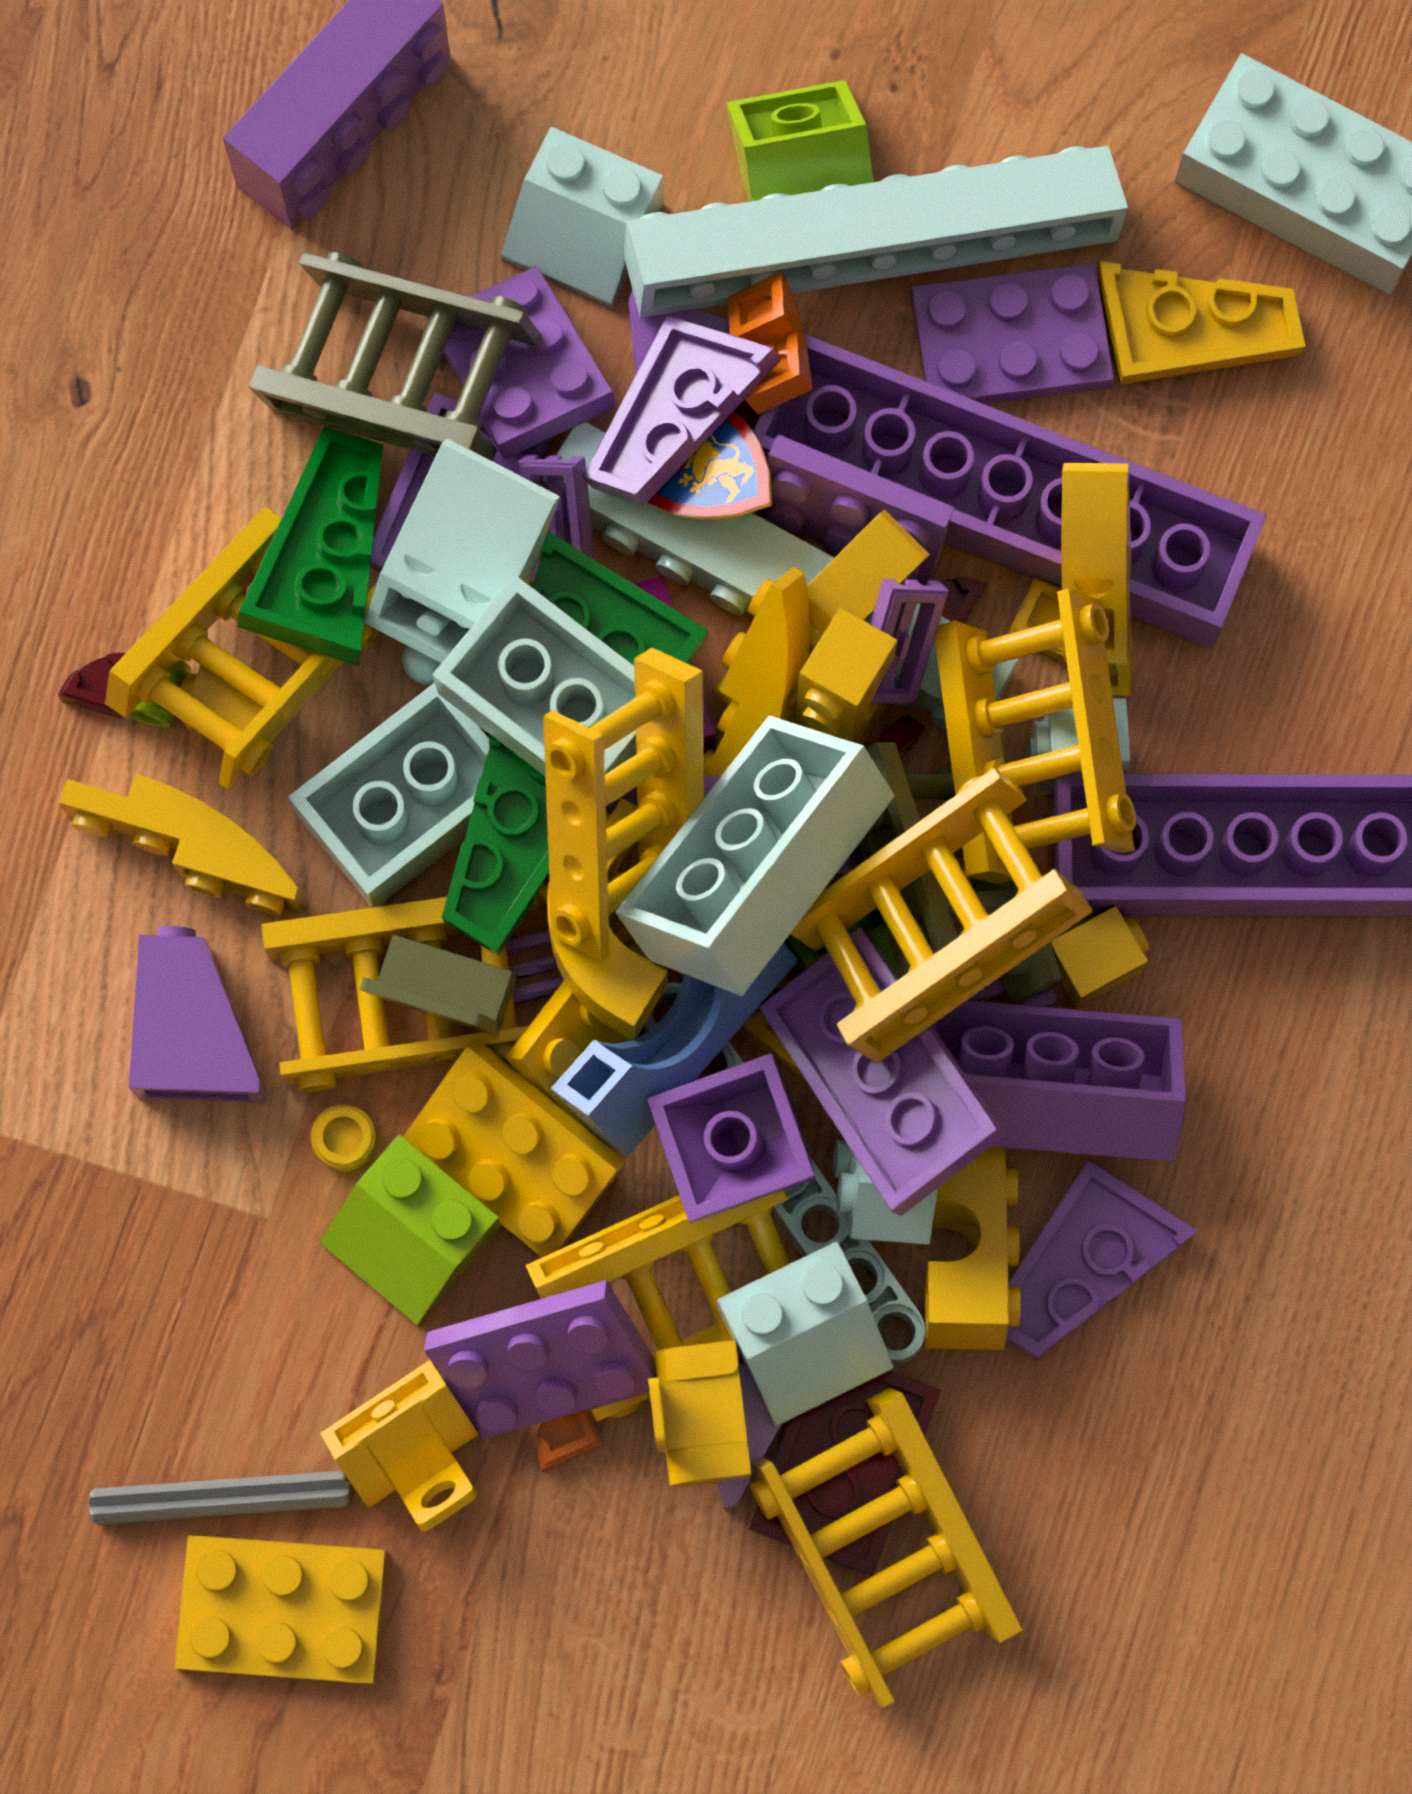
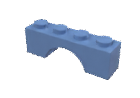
M783 942L743 996L683 974L682 984L673 1005L656 1026L644 1035L624 1043H606L594 1039L553 1085L551 1090L592 1132L628 1157L656 1125L647 1098L693 1082L799 960Z

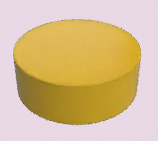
M340 1104L327 1108L316 1118L311 1129V1144L315 1154L324 1165L333 1170L352 1171L360 1168L369 1161L376 1148L377 1135L371 1119L364 1111L352 1105Z

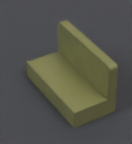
M393 934L378 981L364 977L360 990L378 999L498 1036L518 974Z

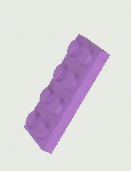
M860 927L850 935L880 992L900 979L870 933ZM828 952L763 1003L759 1009L890 1210L902 1216L1000 1141L1006 1134L932 1025L877 1064L846 1043L837 1023L854 1012L857 1004Z

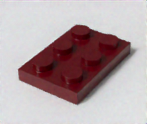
M888 1371L789 1420L773 1464L779 1475H782L867 1429L866 1421L873 1418L874 1415L866 1400L887 1388L903 1393L923 1435H925L941 1390ZM880 1451L792 1499L809 1534H812L898 1487L896 1480L903 1477L904 1474L893 1453L884 1456ZM758 1505L748 1531L793 1547L778 1516L768 1520ZM893 1520L823 1559L872 1577Z

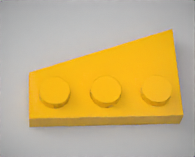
M1099 261L1097 272L1120 385L1300 356L1305 350L1306 345L1294 289L1222 278H1219L1216 282L1178 277V272L1155 269L1154 273L1121 269V264Z
M615 913L609 921V927L614 935L626 947L648 959ZM563 981L505 1058L520 1075L595 1136V1133L570 1110L551 1088L594 1039L606 1043H624L631 1041V1039L613 1030L592 1015L578 1001L565 981Z

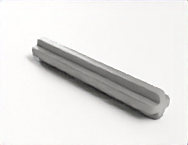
M343 1471L95 1488L90 1492L89 1513L93 1523L107 1525L342 1508L350 1504L351 1485Z

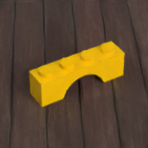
M839 607L799 673L795 724L864 745L886 708V704L871 703L895 657L897 639Z

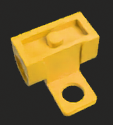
M735 1340L688 1345L656 1351L654 1356L657 1378H650L648 1380L657 1452H666L669 1485L680 1487L751 1479Z
M430 1360L320 1433L335 1461L369 1509L397 1491L421 1531L432 1529L471 1503L477 1496L476 1490L452 1453L479 1436V1434ZM449 1488H455L452 1495L438 1506L426 1508L429 1501L438 1493Z

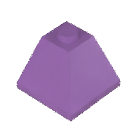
M772 1053L647 1098L690 1224L816 1179L801 1125L782 1071Z

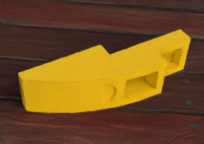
M1063 463L1061 526L1062 590L1069 588L1099 600V604L1103 608L1109 624V636L1105 641L1112 696H1131L1133 673L1130 605L1132 563L1129 464ZM1063 646L1064 663H1067L1065 646ZM1067 667V682H1070Z
M885 509L807 585L811 635L809 657L839 607L867 622L873 615L883 578L895 579L902 585L905 579L930 555ZM723 677L712 689L729 705L733 699L718 691L724 679Z
M795 567L791 568L773 582L766 579L760 585L747 610L748 613L755 616L747 633L739 632L723 656L721 665L728 668V671L718 691L733 700L726 708L717 726V730L724 734L716 751L710 748L704 754V776H722L769 715L795 724L799 673L809 658L811 639L810 607L805 573Z
M137 773L135 774L128 797L73 780H66L59 804L67 816L73 819L71 825L77 830L102 838H108L110 830L134 837L132 844L137 848L161 856H168L170 849H175L173 866L179 876L186 879L184 886L199 894L220 898L223 890L247 897L245 901L246 906L265 914L281 916L283 909L301 913L304 904L303 897L299 888L279 862L240 826L201 800L170 785Z

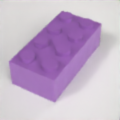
M348 0L223 137L236 186L291 230L303 217L311 219L319 213L330 196L332 185L344 172L348 175L354 173L366 160L371 148L370 143L384 128L388 131L394 129L407 114L410 107L409 100L424 84L428 87L435 84L446 71L450 63V48L443 3L440 0Z
M967 1000L932 1025L1006 1134L1005 1137L993 1146L1007 1149L1021 1148L1066 1152L1073 1155L1090 1154L1124 1157L1142 1161H1176L1186 1104L1181 1019Z

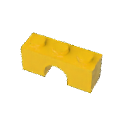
M990 1147L938 1188L932 1228L950 1229L961 1233L971 1242L975 1250L969 1256L958 1261H928L925 1281V1348L1004 1350L1008 1327H1019L1020 1287H1008V1266H1018L1019 1227H1007V1206L1017 1207L1018 1168L1006 1167V1148Z

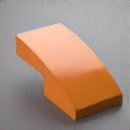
M779 272L728 296L729 335L771 347L781 359L745 398L753 410L759 415L811 391L812 380L805 337L794 296L785 275Z

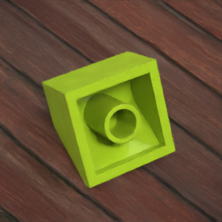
M845 80L726 102L744 191L748 202L761 200L775 193L796 195L820 191L833 184L853 186L874 182L867 126Z
M398 1134L356 1183L319 1243L414 1324L419 1326L502 1229V1225L498 1216Z

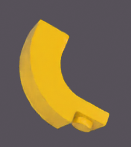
M621 798L612 814L606 812V830L636 811L637 806ZM635 843L607 861L608 883L614 879ZM549 881L547 897L549 935L552 951L565 983L578 1001L598 1020L631 1040L636 1039L668 987V971L626 947L614 935L610 927V956L602 961L553 937L551 931Z

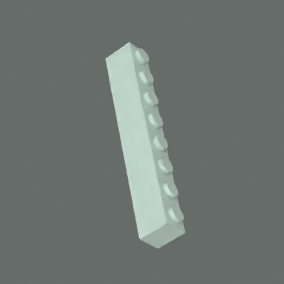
M1075 146L1057 154L1032 158L1012 156L999 163L974 167L954 165L940 172L911 177L904 174H896L886 177L879 182L853 186L833 184L820 191L796 195L775 193L757 201L732 205L718 202L694 211L674 214L653 212L639 219L627 221L623 255L639 317L643 318L728 304V296L779 272H782L788 279L792 293H799L1118 241L1128 206L1109 146L1089 149Z
M583 422L572 428L556 456H562V460H569L573 456H585L587 470L605 432L587 422ZM544 475L541 485L548 490L547 475ZM564 476L565 494H566V503H567V513H568V523L570 524V520H569V510H568V500H567V490H566V480H565V476ZM588 484L592 527L603 532L601 538L605 543L625 555L633 556L635 551L656 561V569L675 583L687 586L692 581L712 592L710 598L714 603L735 615L741 616L744 611L748 610L753 596L766 579L774 582L791 568L795 567L805 573L807 586L834 559V557L752 512L739 517L714 520L676 517L647 503L643 506L593 489ZM918 603L908 633L910 638L920 608ZM872 616L867 621V623L870 624ZM941 616L939 625L951 621ZM934 639L915 704L930 712V720L947 732ZM1019 658L996 664L992 675L997 701L1001 699L1013 678ZM900 660L892 688L897 686L904 660Z

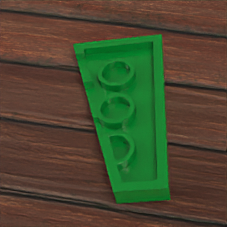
M323 427L239 610L238 628L359 666L383 444L330 427Z

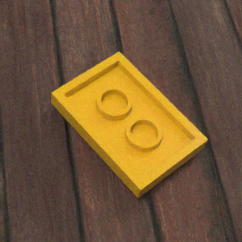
M478 1039L466 1046L403 1136L404 1139L498 1216L500 1223L541 1258L566 1246L627 1163Z
M188 1535L174 1669L375 1684L387 1551L381 1549Z

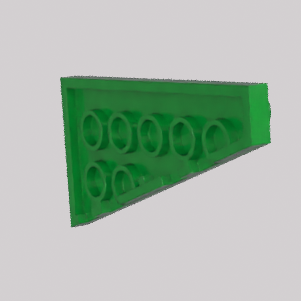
M549 531L547 532L541 548V558L534 584L531 585L534 590L632 665H634V658L650 648L659 650L689 665L709 637L706 628ZM491 735L482 776L477 784L473 799L474 806L464 842H462L442 919L446 924L499 956L549 880L546 777Z

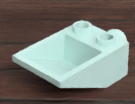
M448 438L441 444L383 566L364 621L365 624L406 645L402 653L403 669L413 681L425 685L434 683L432 674L514 575L529 585L560 498L555 493Z

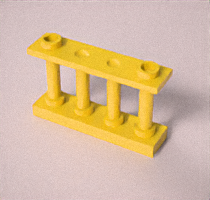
M265 506L109 671L105 704L124 718L141 701L146 704L155 701L225 750L218 783L227 790L235 784L244 772L249 776H253L259 771L272 751L273 744L271 742L344 662L254 633L301 666L280 689L207 638L208 629L219 617L224 621L233 618L238 622V613L246 596V588L253 582L282 519ZM377 583L367 593L364 621ZM364 623L361 648L366 650L380 634V631ZM180 659L185 662L194 659L263 707V709L241 731L169 681V671Z
M1069 588L1057 591L1060 620L992 639L987 638V631L956 620L939 625L935 636V646L955 796L967 781L974 777L985 775L993 768L998 770L1017 787L1082 771L1087 808L1017 826L1013 825L1011 812L1007 814L1009 821L1025 848L1029 850L1091 834L1093 846L1119 853L1134 851L1132 830H1134L1136 825V814L1133 803L1126 794L1105 641L1109 636V624L1107 616L1099 604V600ZM1065 646L1070 682L1000 701L996 700L992 675L996 664ZM1073 708L1078 745L1010 763L1004 762L1001 733L1004 726ZM985 831L962 846L967 877L996 884L1013 880Z
M650 648L634 658L635 699L589 728L553 710L543 716L552 936L599 961L610 956L609 915L620 907L704 799L703 671L654 648ZM636 730V755L605 775L604 751ZM637 786V810L606 830V806ZM638 841L639 863L608 883L607 861Z
M995 768L985 775L977 776L967 781L959 789L956 796L823 890L790 933L814 951L819 950L825 945L857 1004L854 1012L838 1022L837 1026L850 1047L876 1064L1093 912L1082 892L1055 869L1046 876L1041 875L1007 817V814L1023 804L1027 799L1016 785ZM983 831L987 834L1019 889L1015 898L991 915L986 913L953 855L955 851ZM930 869L964 927L960 937L937 953H933L900 894L902 889ZM877 907L910 965L905 976L881 992L846 930Z
M447 897L261 924L264 949L270 961L281 960L282 966L289 968L301 1059L279 1062L280 1075L286 1085L297 1084L299 1092H319L335 1088L337 1086L336 1078L456 1061L466 1046L476 1039L509 1064L510 1062L505 1056L528 1026H517L512 992L498 1036L485 1032L454 1036L451 1021L425 1014L428 1034L427 1041L390 1046L384 1000L360 990L363 978L366 977L378 981L380 975L378 955L384 952L383 945L390 944L393 934L442 949L441 946L447 943L446 936L462 934L446 924L442 919ZM480 945L482 962L509 970L506 945L499 956ZM345 951V956L353 960L364 1050L326 1055L314 964L320 962L319 954Z
M785 1190L690 1224L680 1195L525 1266L541 1299L604 1280L610 1282L616 1278L626 1279L658 1351L688 1345L730 1341L732 1339L717 1310V1299L731 1293L732 1290L711 1244V1240L714 1238V1233L736 1223L746 1224L767 1274L791 1264L770 1215L775 1205L788 1200ZM677 1250L687 1252L717 1324L682 1340L651 1271L654 1261ZM650 1393L590 1410L596 1422L606 1417L620 1418L636 1411L643 1404V1400L650 1398Z
M887 1388L866 1400L874 1415L873 1418L866 1421L867 1429L782 1475H779L772 1462L764 1457H760L751 1462L758 1480L750 1484L751 1491L765 1517L770 1520L778 1516L849 1657L840 1661V1664L851 1687L858 1697L868 1693L870 1698L883 1708L895 1702L883 1676L971 1628L974 1633H977L983 1629L986 1635L999 1643L1023 1631L903 1393L891 1388ZM880 1451L884 1456L891 1453L894 1454L904 1474L903 1477L896 1480L898 1487L820 1530L809 1534L792 1499ZM910 1510L914 1515L921 1512L924 1513L934 1535L926 1539L928 1546L841 1594L839 1593L822 1560L823 1558ZM940 1569L944 1574L953 1570L964 1592L956 1597V1606L871 1653L869 1652L853 1617Z

